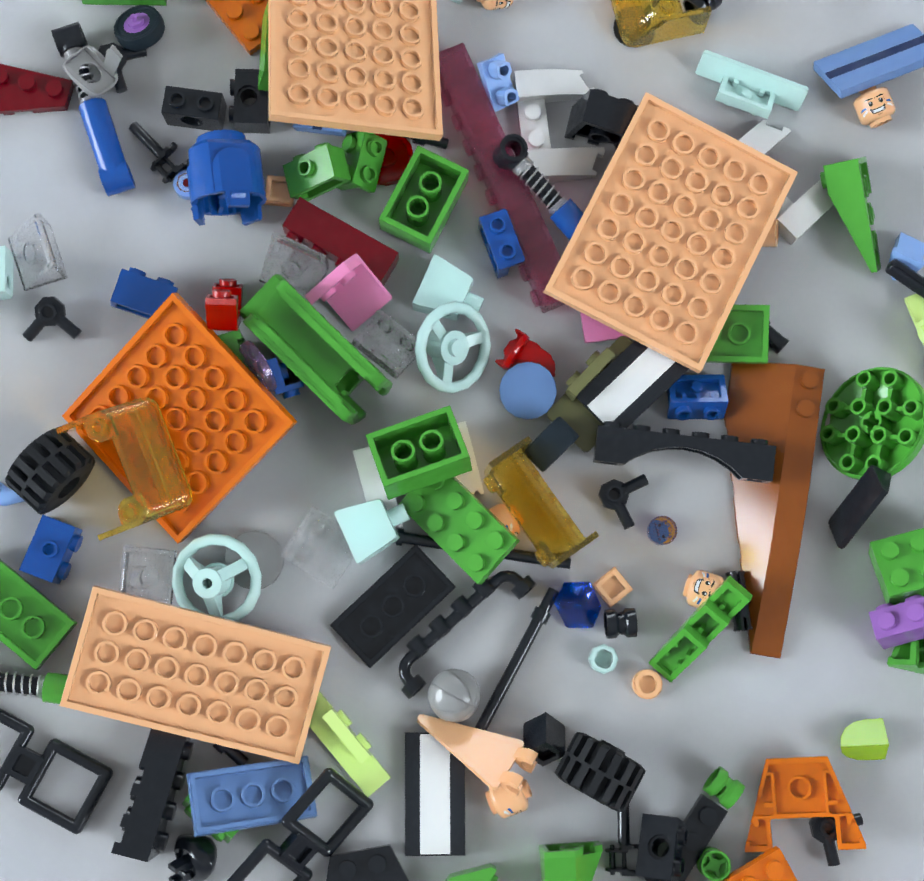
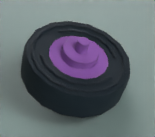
M139 5L126 10L117 18L114 25V34L123 48L130 51H141L153 46L161 39L165 31L164 20L161 14L149 5Z

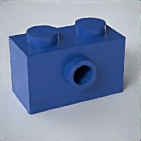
M130 267L129 271L121 269L110 303L112 307L149 319L172 293L178 292V288L174 287V283L168 279L158 277L157 280L145 277V272Z
M42 515L19 570L60 585L61 580H65L71 570L69 561L73 552L76 553L82 544L83 536H81L83 530Z

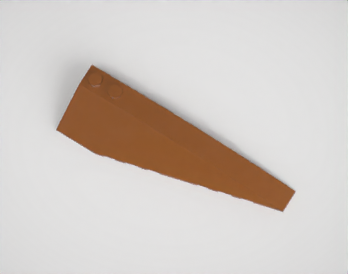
M783 363L731 364L727 393L729 402L724 416L727 435L739 437V442L750 443L751 439L768 440V445L776 446L773 482L767 484L741 481L730 472L734 491L733 503L737 539L741 555L740 567L741 571L745 573L746 590L753 595L751 603H748L751 624L753 626V630H748L750 654L778 659L781 657L807 507L825 369Z

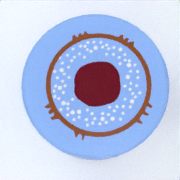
M182 170L174 177L173 187L179 197L190 200L187 170Z

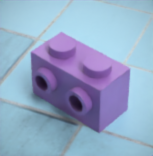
M922 595L910 596L905 599V602L896 605L891 603L882 604L876 607V610L868 612L876 640L883 649L924 639V597Z

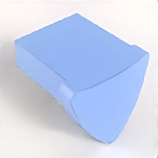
M901 232L895 240L889 262L893 259H898L915 272H918L924 266V243Z

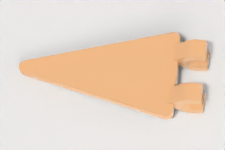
M420 714L417 717V722L492 790H497L501 786L507 793L517 797L523 788L521 783L524 777L518 773L509 772L513 764L516 762L520 768L529 773H532L537 765L535 760L538 757V753L532 749L524 748V742L520 739Z

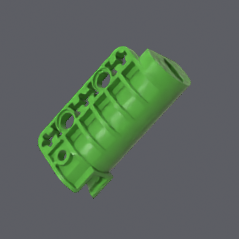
M281 274L273 275L240 310V316L244 319L243 323L344 422L354 425L366 417V412L349 396L364 379L382 396H386L392 388L393 383L333 327L308 300L296 291Z

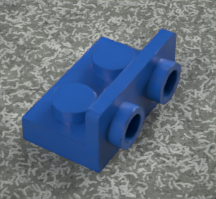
M502 209L479 217L478 229L496 277L498 279L507 276L510 267L525 261L508 211Z
M277 357L265 360L275 394H282L283 399L300 395L299 389L304 388V383L300 381L286 385L285 381L290 379L286 365L283 362L279 363Z
M724 374L682 375L667 390L669 403L667 419H678L681 421L688 419H723L729 402Z

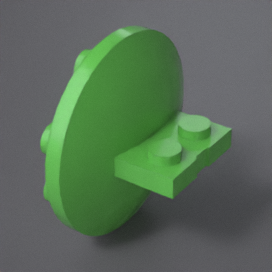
M875 367L863 370L845 381L827 401L821 423V444L825 456L831 465L842 474L852 479L860 480L871 465H875L893 476L910 464L924 445V389L903 371L890 367ZM828 413H829V414H830V422H829V425H826V426H825V422H826V419H827V415H828Z

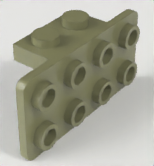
M620 336L602 353L595 351L585 362L588 367L582 374L576 371L567 380L566 384L569 387L565 394L547 412V418L551 422L561 417L579 435L574 444L583 452H589L595 446L597 427L602 424L576 397L633 343L626 336Z

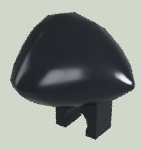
M184 834L177 837L174 845L176 860L168 864V868L175 874L169 877V881H204L215 870L217 860V847L215 843L207 836L194 837V834Z

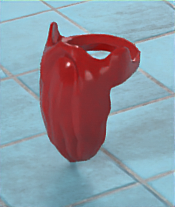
M515 329L517 338L509 341L505 347L504 359H499L495 362L505 370L512 368L518 363H538L549 370L552 376L555 377L556 369L552 356L537 343L529 340L530 337L526 333Z

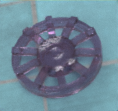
M249 340L242 343L239 351L245 358L243 360L244 364L250 368L252 373L270 392L276 390L277 385L274 375L259 349Z

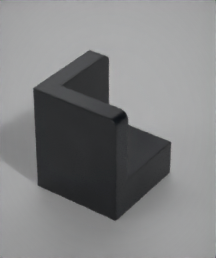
M547 712L525 722L523 725L524 748L532 749L538 753L535 761L542 767L562 758L566 752L565 726Z

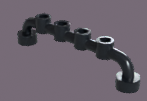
M507 570L498 572L490 579L487 578L482 585L475 582L472 586L475 592L468 599L464 595L457 598L450 605L454 611L448 617L444 618L441 614L428 625L432 630L428 635L422 638L418 634L409 641L406 647L410 651L402 658L398 668L399 677L405 685L401 689L408 699L412 698L427 684L419 674L413 677L410 672L412 664L417 659L427 653L437 641L447 635L457 623L467 617L476 606L488 598L502 583H512L515 587L511 591L520 600L536 586L533 579L529 575L523 578L518 573Z

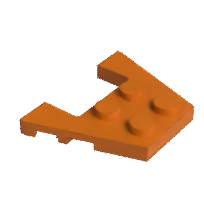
M828 756L766 759L745 845V852H766L773 848L771 819L813 817L835 818L838 850L866 849V842Z

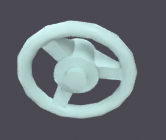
M452 301L435 308L425 317L420 326L414 349L417 367L424 380L440 392L453 394L469 388L481 377L488 364L491 348L489 329L482 315L469 304ZM451 313L463 314L472 320L477 331L462 333L461 331L452 330L447 332L439 319ZM480 344L478 358L472 370L463 379L452 382L453 366L465 360L469 347ZM427 354L433 360L438 377L433 374L428 364Z
M210 533L193 539L180 551L173 566L172 588L177 603L182 608L202 612L187 598L183 586L184 569L193 580L194 591L203 598L209 615L240 622L253 610L261 594L262 574L256 557L243 542L229 535ZM216 545L230 548L237 552L241 559L228 566L215 562L205 567L193 559L192 556L199 549ZM248 569L250 574V590L244 603L235 611L223 615L222 597L228 595L233 589L234 577Z

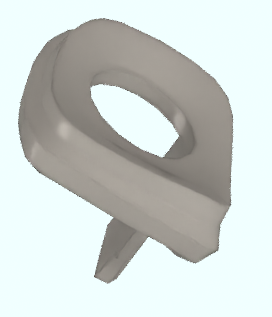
M88 45L68 58L63 64V69L86 94L99 98L117 83V68L123 56L114 45L107 49L105 57L95 47ZM84 65H93L100 71L101 79L95 83L86 82L80 76L79 69Z

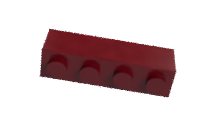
M299 197L282 225L286 234L285 238L297 246L303 244L311 248L310 252L322 260L328 258L334 261L336 267L357 253L383 286L399 262V252Z

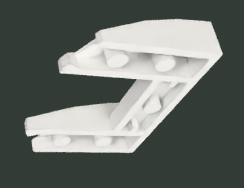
M532 69L514 71L513 85L519 96L516 108L520 136L527 143L528 156L534 161L533 165L535 168L539 167L538 171L541 174L544 173L543 177L546 180L550 179L549 183L596 178L597 172L592 170L596 157L603 158L605 153L604 147L551 148L545 103L581 99L590 90L581 78L584 74L582 70Z
M763 119L738 141L767 155L790 134L791 130L783 127L782 130L766 125L767 120ZM821 179L795 203L786 196L776 217L779 223V234L790 245L798 240L834 206L828 195L827 188L823 189Z
M466 421L460 422L457 425L470 456L472 471L455 477L472 494L477 491L482 496L484 490ZM370 447L354 450L353 454L366 502L381 499L387 510L397 506L396 498L390 500L387 498ZM402 523L395 526V528H403Z

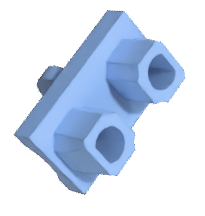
M498 53L490 59L477 63L481 77L478 86L479 89H484L490 112H497L519 100L518 92L513 88L510 79L512 73L510 62L505 60L504 53Z

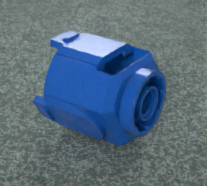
M214 130L200 135L196 139V143L188 150L189 166L187 167V177L193 220L199 226L205 225L204 215L228 216L241 214L242 224L245 226L262 220L261 206L266 203L267 199L260 148L252 141L246 140L245 134L236 130Z

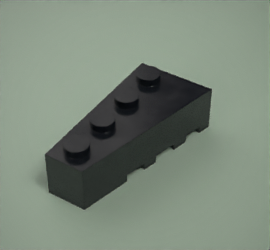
M590 89L572 106L564 138L574 140L575 135L588 138V144L596 146L599 143L614 144L616 150L638 105H635L632 100L626 98L618 99L609 96L604 90Z
M151 728L139 764V770H143V775L136 777L130 792V799L134 803L133 806L128 807L126 814H123L120 827L124 831L122 841L120 843L114 842L111 853L148 862L156 857L160 851L165 850L169 839V833L165 832L168 820L173 821L177 810V803L173 802L176 790L181 791L186 773L182 772L185 760L189 761L193 751L194 743L190 742L191 738Z

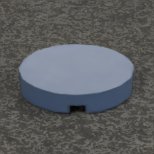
M523 362L508 369L501 379L499 392L501 402L508 412L518 418L533 419L549 411L555 402L557 388L554 377L544 366L533 362Z

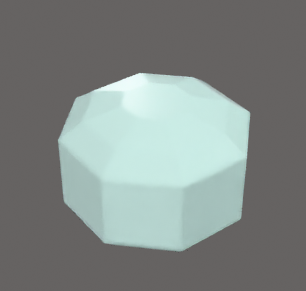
M602 644L592 648L588 661L592 670L605 674L615 669L618 657L614 648Z

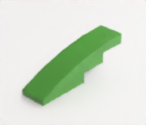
M729 576L652 657L649 664L669 682H672L708 647L709 643L730 623L731 619L750 602L753 595L734 578Z

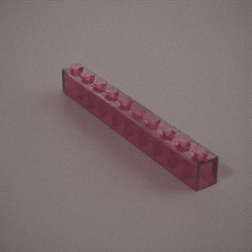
M461 43L439 52L442 101L445 107H451L454 114L451 116L456 131H461L465 140L462 141L464 150L468 157L472 155L476 165H473L477 179L479 181L483 180L487 190L484 192L489 205H494L497 211L502 209L508 211L525 257L524 263H521L518 269L523 281H528L532 288V291H530L532 302L535 307L540 306L542 313L565 305L543 293L560 260V256L528 186H525L526 182L519 180L520 176L517 177L514 172L499 168L493 161V150L505 137V134L465 45ZM505 147L507 154L515 157L512 149Z

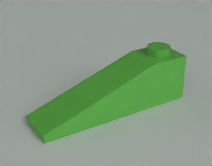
M866 156L824 165V171L820 173L823 189L827 188L829 197L871 273L878 272L881 269L877 234L875 230L871 231L870 225H874L875 214L871 203H867V197L872 193Z

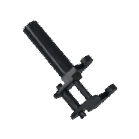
M133 122L130 125L129 130L158 158L152 162L150 169L152 171L157 170L163 176V183L172 182L176 174L182 170H187L189 159H187L186 165L182 163L179 166H175L168 159L178 147L175 142L170 144V149L168 147L163 149L137 122ZM167 163L172 170L167 172L162 165Z
M628 805L625 812L617 811L619 848H614V845H610V848L605 849V852L609 853V867L605 868V871L610 872V875L620 872L621 876H635L636 870H628L626 853L639 847V844H630ZM615 853H622V867H616Z

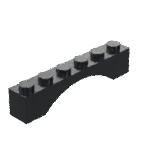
M604 421V426L598 425L593 463L623 466L634 458L650 452L684 450L701 454L716 461L729 470L738 480L767 484L773 482L776 446L768 445V440L751 439L750 443L739 442V437L731 435H721V439L709 438L710 434L705 432H692L691 436L680 435V430L663 428L661 433L650 431L651 427L645 425H633V429L621 428V423Z

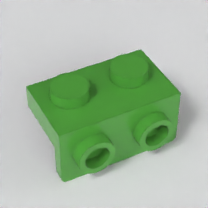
M357 131L347 134L343 140L342 148L344 149L351 181L337 188L342 191L360 188L368 193H374L387 147V140L374 133Z

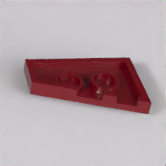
M0 64V114L3 113L5 116L15 115V112L32 111L33 113L68 111L75 87L73 81Z

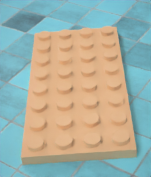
M94 585L59 706L299 764L331 645Z

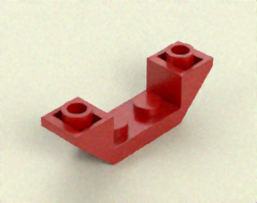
M219 279V283H214L212 286V294H207L205 309L207 328L210 330L238 331L241 323L240 310L242 309L243 284H237L236 279Z

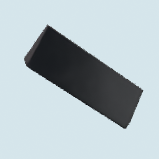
M871 465L828 521L829 528L838 548L843 549L888 494L891 482L890 473L875 465Z

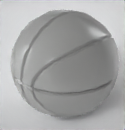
M448 669L439 673L432 680L428 689V701L431 709L439 718L445 721L460 722L466 720L476 712L480 704L481 693L479 685L473 676L464 670Z

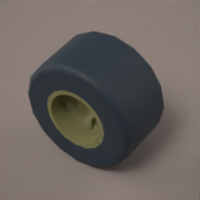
M558 417L524 450V454L544 472L579 438V435L563 418Z

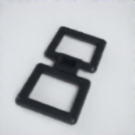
M0 709V723L20 733L0 768V791L10 776L25 784L18 797L20 805L74 834L81 833L109 783L113 770L58 739L50 740L42 755L26 747L34 734V727ZM56 753L98 775L75 819L33 797Z
M326 768L283 816L281 820L282 825L292 833L280 847L270 839L262 840L227 881H244L266 854L295 873L297 877L293 881H309L313 873L306 864L317 852L324 857H330L373 808V801L334 769ZM331 783L359 806L332 837L325 842L298 822L297 819L325 787Z

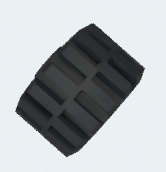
M61 427L53 428L36 438L19 454L7 472L5 482L29 506L42 515L56 509L77 492L90 475L95 465V458Z
M576 732L554 773L563 782L615 811L625 812L646 770L641 764L625 756L626 752L602 739L598 741L585 733Z

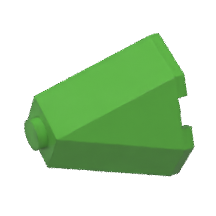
M599 841L539 845L541 880L592 881L603 851L602 844Z

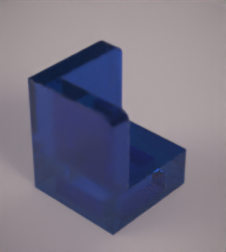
M564 582L554 602L567 628H593L601 610V604L590 582Z

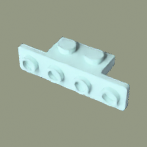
M709 50L703 51L695 71L697 75L720 83L715 98L716 101L768 119L773 103L798 111L809 90L807 86Z

